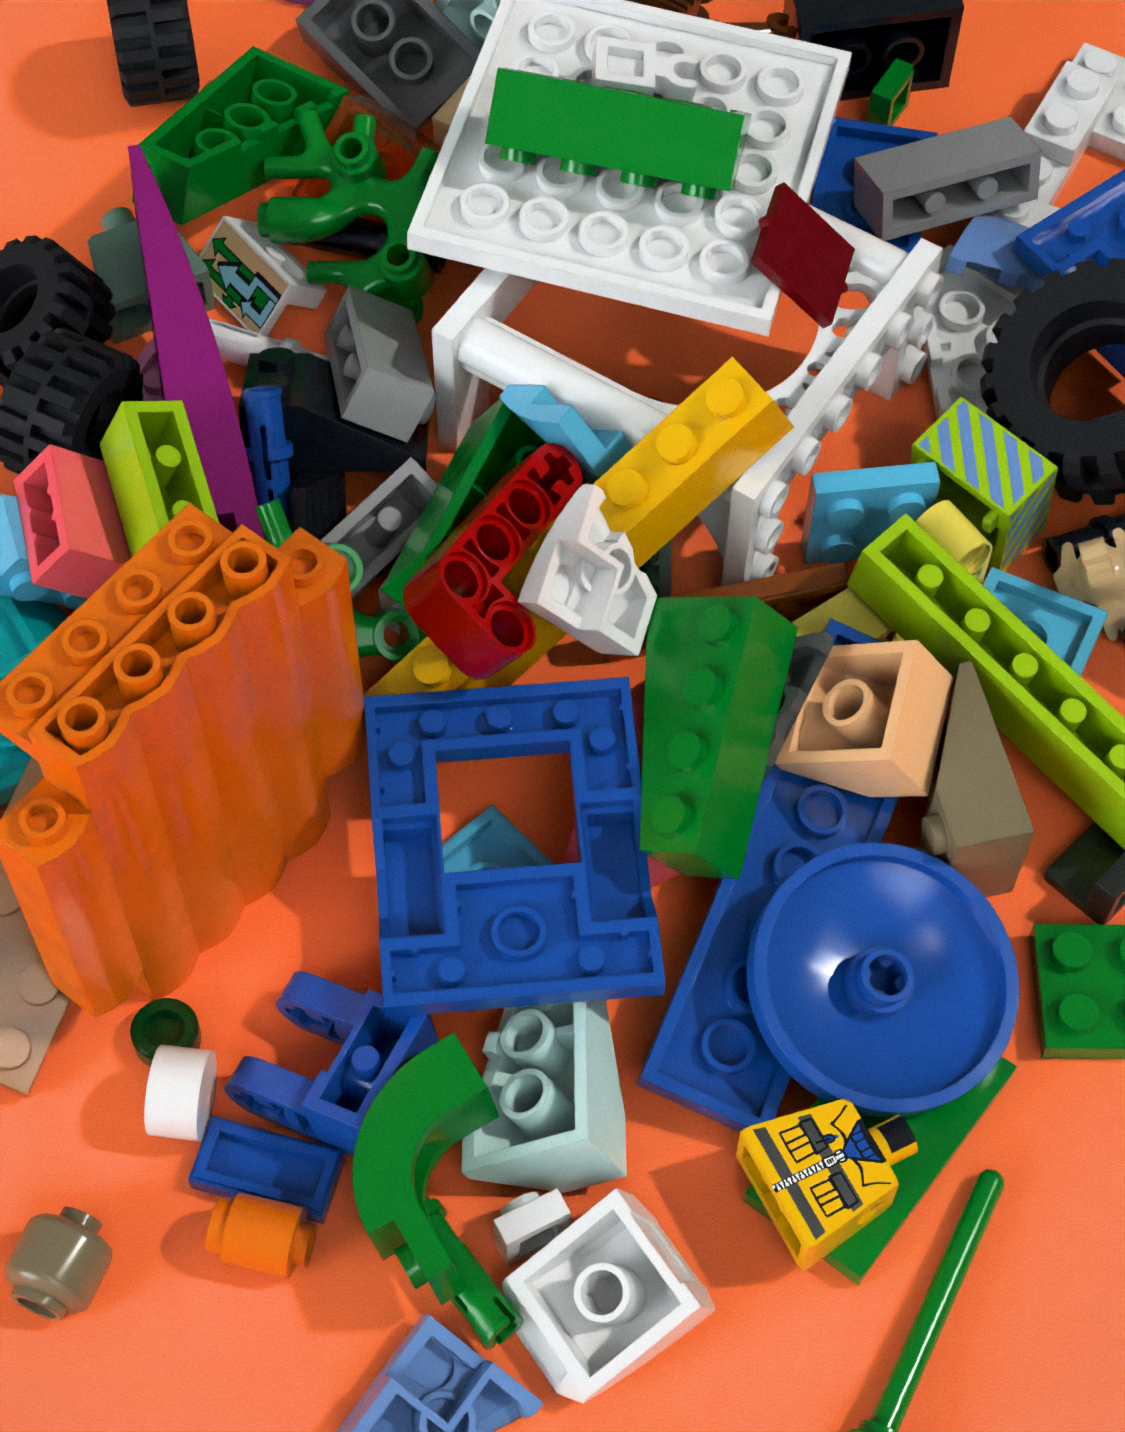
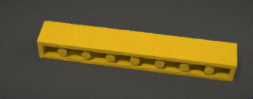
M732 356L593 484L601 488L607 497L599 506V509L611 531L625 532L634 549V561L639 569L789 433L794 426L775 401ZM557 518L549 524L501 581L517 600L532 563ZM526 608L533 618L536 627V641L533 647L488 679L483 680L468 677L461 672L427 636L373 685L363 697L510 686L567 633Z

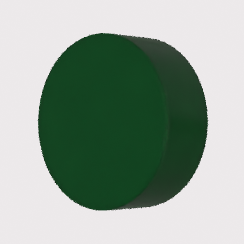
M173 998L157 999L143 1006L133 1018L130 1029L135 1052L139 1059L149 1067H151L155 1052L161 1044L199 1049L201 1044V1029L195 1012L186 1003Z

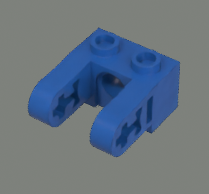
M297 971L293 973L276 1001V1006L284 1017L298 1027L343 1045L327 1072L321 1070L314 1081L253 1056H244L225 1085L224 1090L230 1099L246 1111L327 1147L342 1150L345 1154L354 1157L359 1130L367 1111L380 1090L404 1064L429 1046L438 1042L439 1039L430 1014L385 1018L383 994L370 989L367 990L366 994H362L316 975Z

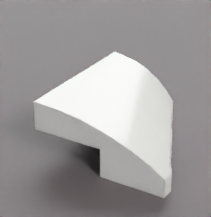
M582 484L559 514L545 537L528 572L517 602L598 653L639 656L657 594L647 574L641 572L636 566L633 554L634 549L625 532L611 531L599 509V506L607 498L603 490L597 485Z

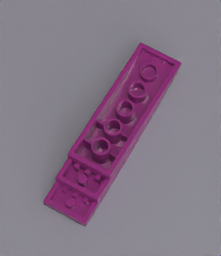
M140 145L128 146L135 215L163 401H183L219 523L231 532H234L243 524L264 539L262 526L254 508L258 504L235 405L199 288L170 212Z

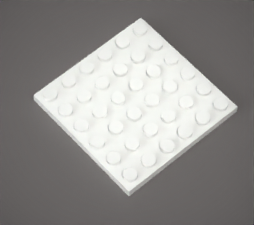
M501 0L408 229L407 247L409 250L769 336L782 291L750 262L761 231L758 220L766 215L775 186L783 182L807 204L809 203L849 71L852 52L626 0ZM597 35L656 44V57L667 58L670 55L680 53L696 57L698 61L693 80L697 81V88L693 102L730 112L732 109L752 113L734 188L731 191L719 190L717 200H709L681 194L682 182L658 178L657 187L648 188L620 182L622 170L598 166L596 176H586L559 170L561 158L537 154L536 165L499 158L501 147L485 144L497 69L511 68L591 83L593 50ZM653 94V97L655 98H664L661 94Z

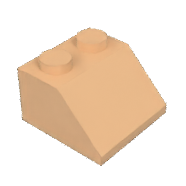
M918 640L832 646L775 764L781 770L867 797L928 796L954 677Z

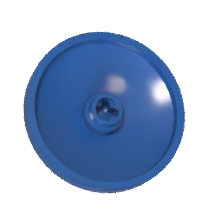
M878 842L857 843L827 851L809 860L791 874L769 898L757 919L749 943L747 956L749 1001L759 1031L768 1048L780 1065L808 1091L828 1103L840 1099L849 1100L861 1115L891 1118L899 1114L902 1117H910L938 1109L959 1098L979 1084L990 1073L1006 1049L1015 1026L1019 1004V975L1011 941L999 916L985 896L959 871L932 855L910 847Z

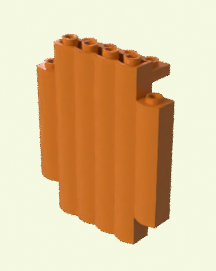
M188 503L0 681V733L37 760L44 776L0 819V859L52 984L94 1018L113 1010L127 1000L135 987L154 1001L171 994L186 982L195 967L200 953L218 945L229 937L237 925L244 907L272 891L282 877L287 862L317 844L331 816L325 778L340 772L353 763L363 748L367 738L365 705L347 559L301 527L277 549L243 524L234 532H231L197 507Z

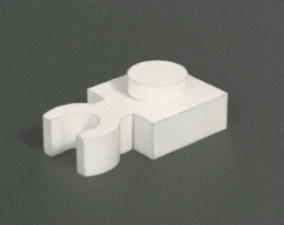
M597 35L593 50L591 85L641 92L651 95V97H653L654 93H658L664 98L693 102L697 88V81L693 80L698 59L681 53L670 55L667 58L656 57V44Z

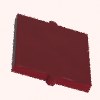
M783 182L775 186L767 213L758 220L761 231L750 262L816 323L825 328L832 325L841 294L848 291L845 280L855 248Z

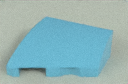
M508 385L500 395L503 403L546 443H556L570 451L580 465L582 477L589 484L593 485L633 448L621 431L591 430L572 405L559 404L545 385Z

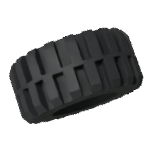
M1111 258L1109 266L1097 267L1095 259L1076 262V271L1061 276L1059 269L1042 277L1045 285L1035 292L1026 288L1013 300L1016 307L1015 312L1011 316L1006 313L1001 314L992 331L998 342H989L985 346L981 361L986 371V374L980 379L981 396L988 407L986 414L1058 467L1054 487L1059 497L1075 503L1082 500L1083 494H1090L1095 505H1113L1115 503V495L1125 493V412L1104 420L1077 421L1063 417L1053 412L1050 408V398L1054 385L1070 363L1095 348L1113 344H1125L1124 258Z

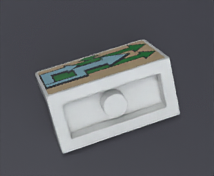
M223 216L199 255L209 270L213 296L245 329L264 336H268L287 304L317 309L328 291L322 284H308L306 268L280 243H272L270 238H262L258 232L257 222Z

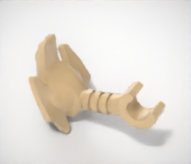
M1115 528L1112 531L1117 548L1105 543L1103 536L1078 543L1081 555L1077 560L1072 543H1064L1061 552V567L1053 575L1059 593L1082 602L1086 601L1089 604L1097 605V608L1108 612L1103 627L1109 640L1113 641L1118 638L1117 630L1120 629L1122 633L1125 628V532L1121 528Z

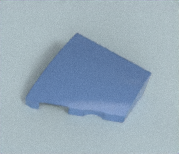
M989 213L974 216L954 246L945 267L946 271L962 275L965 267L986 274L999 285L1024 290L1029 288L1032 292L1045 285L1043 279L1013 251L1017 235L1029 229V227Z
M423 1313L336 1432H494L520 1417L527 1419L538 1412L543 1402L494 1362L481 1357L431 1315Z

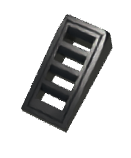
M338 471L295 473L289 491L291 530L294 533L301 527L321 540L347 516L345 473Z

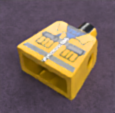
M840 1099L758 1123L741 1130L736 1157L802 1272L812 1267L892 1205L899 1184L890 1166L916 1154L918 1146L910 1126L901 1115L897 1114L868 1129L853 1103L846 1099Z

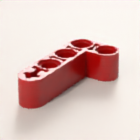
M556 443L542 445L507 472L411 577L403 589V603L411 619L450 661L468 677L477 680L488 679L529 651L536 641V627L533 618L526 608L517 602L518 600L501 581L582 485V471L578 461L570 451Z

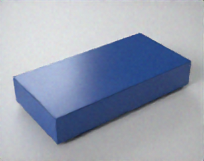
M211 1116L188 1181L193 1189L219 1196L235 1198L241 1192L306 1207L307 1220L324 1224L346 1158L342 1150Z

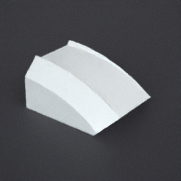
M617 1188L502 1282L503 1295L524 1318L523 1324L515 1333L555 1392L583 1404L637 1370L716 1311L707 1288L696 1277L662 1230L657 1219L633 1194Z

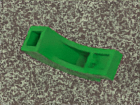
M455 1033L450 1034L414 1056L386 1082L365 1115L357 1137L352 1165V1184L358 1213L380 1257L384 1261L396 1254L415 1290L429 1282L441 1305L467 1289L429 1222L426 1211L428 1181L435 1165L451 1146L500 1117L487 1085Z

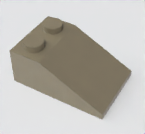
M972 661L959 663L948 703L925 816L922 819L919 847L914 849L932 855L959 871L986 898L1013 891L1035 831Z

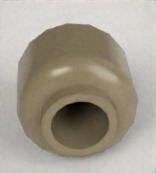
M68 1206L63 1207L60 1215L43 1213L31 1217L5 1266L6 1280L14 1288L10 1298L28 1311L54 1321H62L66 1313L75 1314L86 1311L112 1260L113 1253L111 1247L98 1235L102 1224L93 1216Z

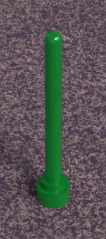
M985 1169L977 1176L871 1419L862 1420L858 1429H850L848 1432L899 1431L1003 1191L1004 1178L997 1170Z

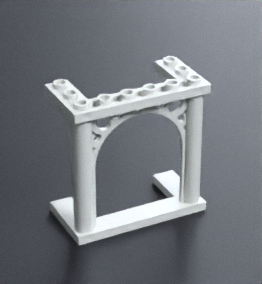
M808 204L855 248L845 282L847 283L848 291L862 292L870 305L861 309L837 307L832 325L822 328L818 324L816 339L803 363L786 380L766 392L778 406L789 407L785 410L784 414L793 424L794 428L698 514V517L713 537L722 556L721 586L773 576L779 561V557L773 555L774 547L784 527V522L778 519L779 511L788 496V484L797 473L804 476L810 471L820 453L821 440L829 430L837 433L844 425L852 409V398L861 388L868 391L871 388V392L891 401L904 382L912 385L919 377L927 360V353L921 351L922 345L927 340L935 323V315L929 313L930 307L935 302L944 281V277L938 274L942 247L921 238L913 250L908 253ZM485 268L433 327L432 347L438 442L455 452L470 425L490 408V383L502 390H505L508 385H545L559 404L572 405L591 430L621 431L632 447L679 406L650 399L631 391L503 324V321L536 284L537 280ZM840 325L849 327L845 332V338L836 336L833 330ZM813 369L820 370L817 376H812L808 371Z

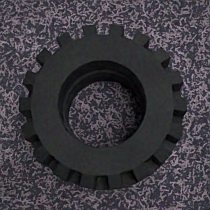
M107 0L123 96L129 105L136 107L192 99L199 91L200 80L187 0Z
M37 235L26 236L22 242L16 238L7 242L4 249L0 251V385L3 388L26 349L34 341L37 342L41 335L49 330L54 332L57 328H65L102 344L110 340L113 327L109 325V322L115 317V305L110 302L113 297L110 288L104 284L102 278L54 240L47 237L41 239Z
M57 328L54 332L49 330L42 334L37 342L34 341L26 349L23 357L18 360L1 395L0 461L4 463V467L20 474L49 444L104 461L99 444L121 402L143 401V374L140 373V365L137 360L133 359L131 355L65 328Z

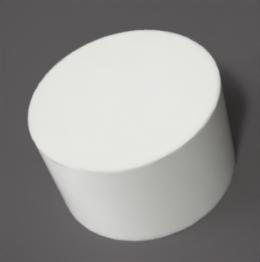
M162 1044L157 1048L152 1060L145 1096L144 1123L147 1135L200 1142L203 1140L211 1119L216 1091L217 1059L213 1050Z

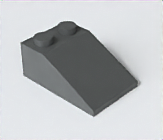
M315 0L295 19L303 41L345 83L410 138L432 118L471 76L480 54V50L431 0Z

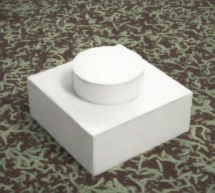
M558 1188L542 1196H539L537 1192H529L506 1204L500 1211L501 1216L493 1220L494 1243L506 1266L509 1267L537 1253L568 1228L571 1222V1212Z

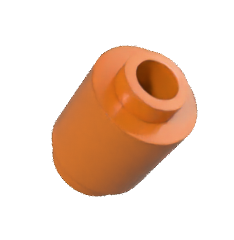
M241 1192L235 1198L219 1196L210 1216L205 1249L208 1253L220 1255L221 1263L289 1279L296 1265L307 1267L315 1244L317 1226L316 1224L307 1223L306 1207Z

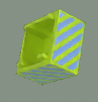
M962 396L912 444L910 464L936 462L940 486L935 504L943 500L951 501L992 544V553L987 567L989 570L991 567L1005 571L1046 529L1058 467Z

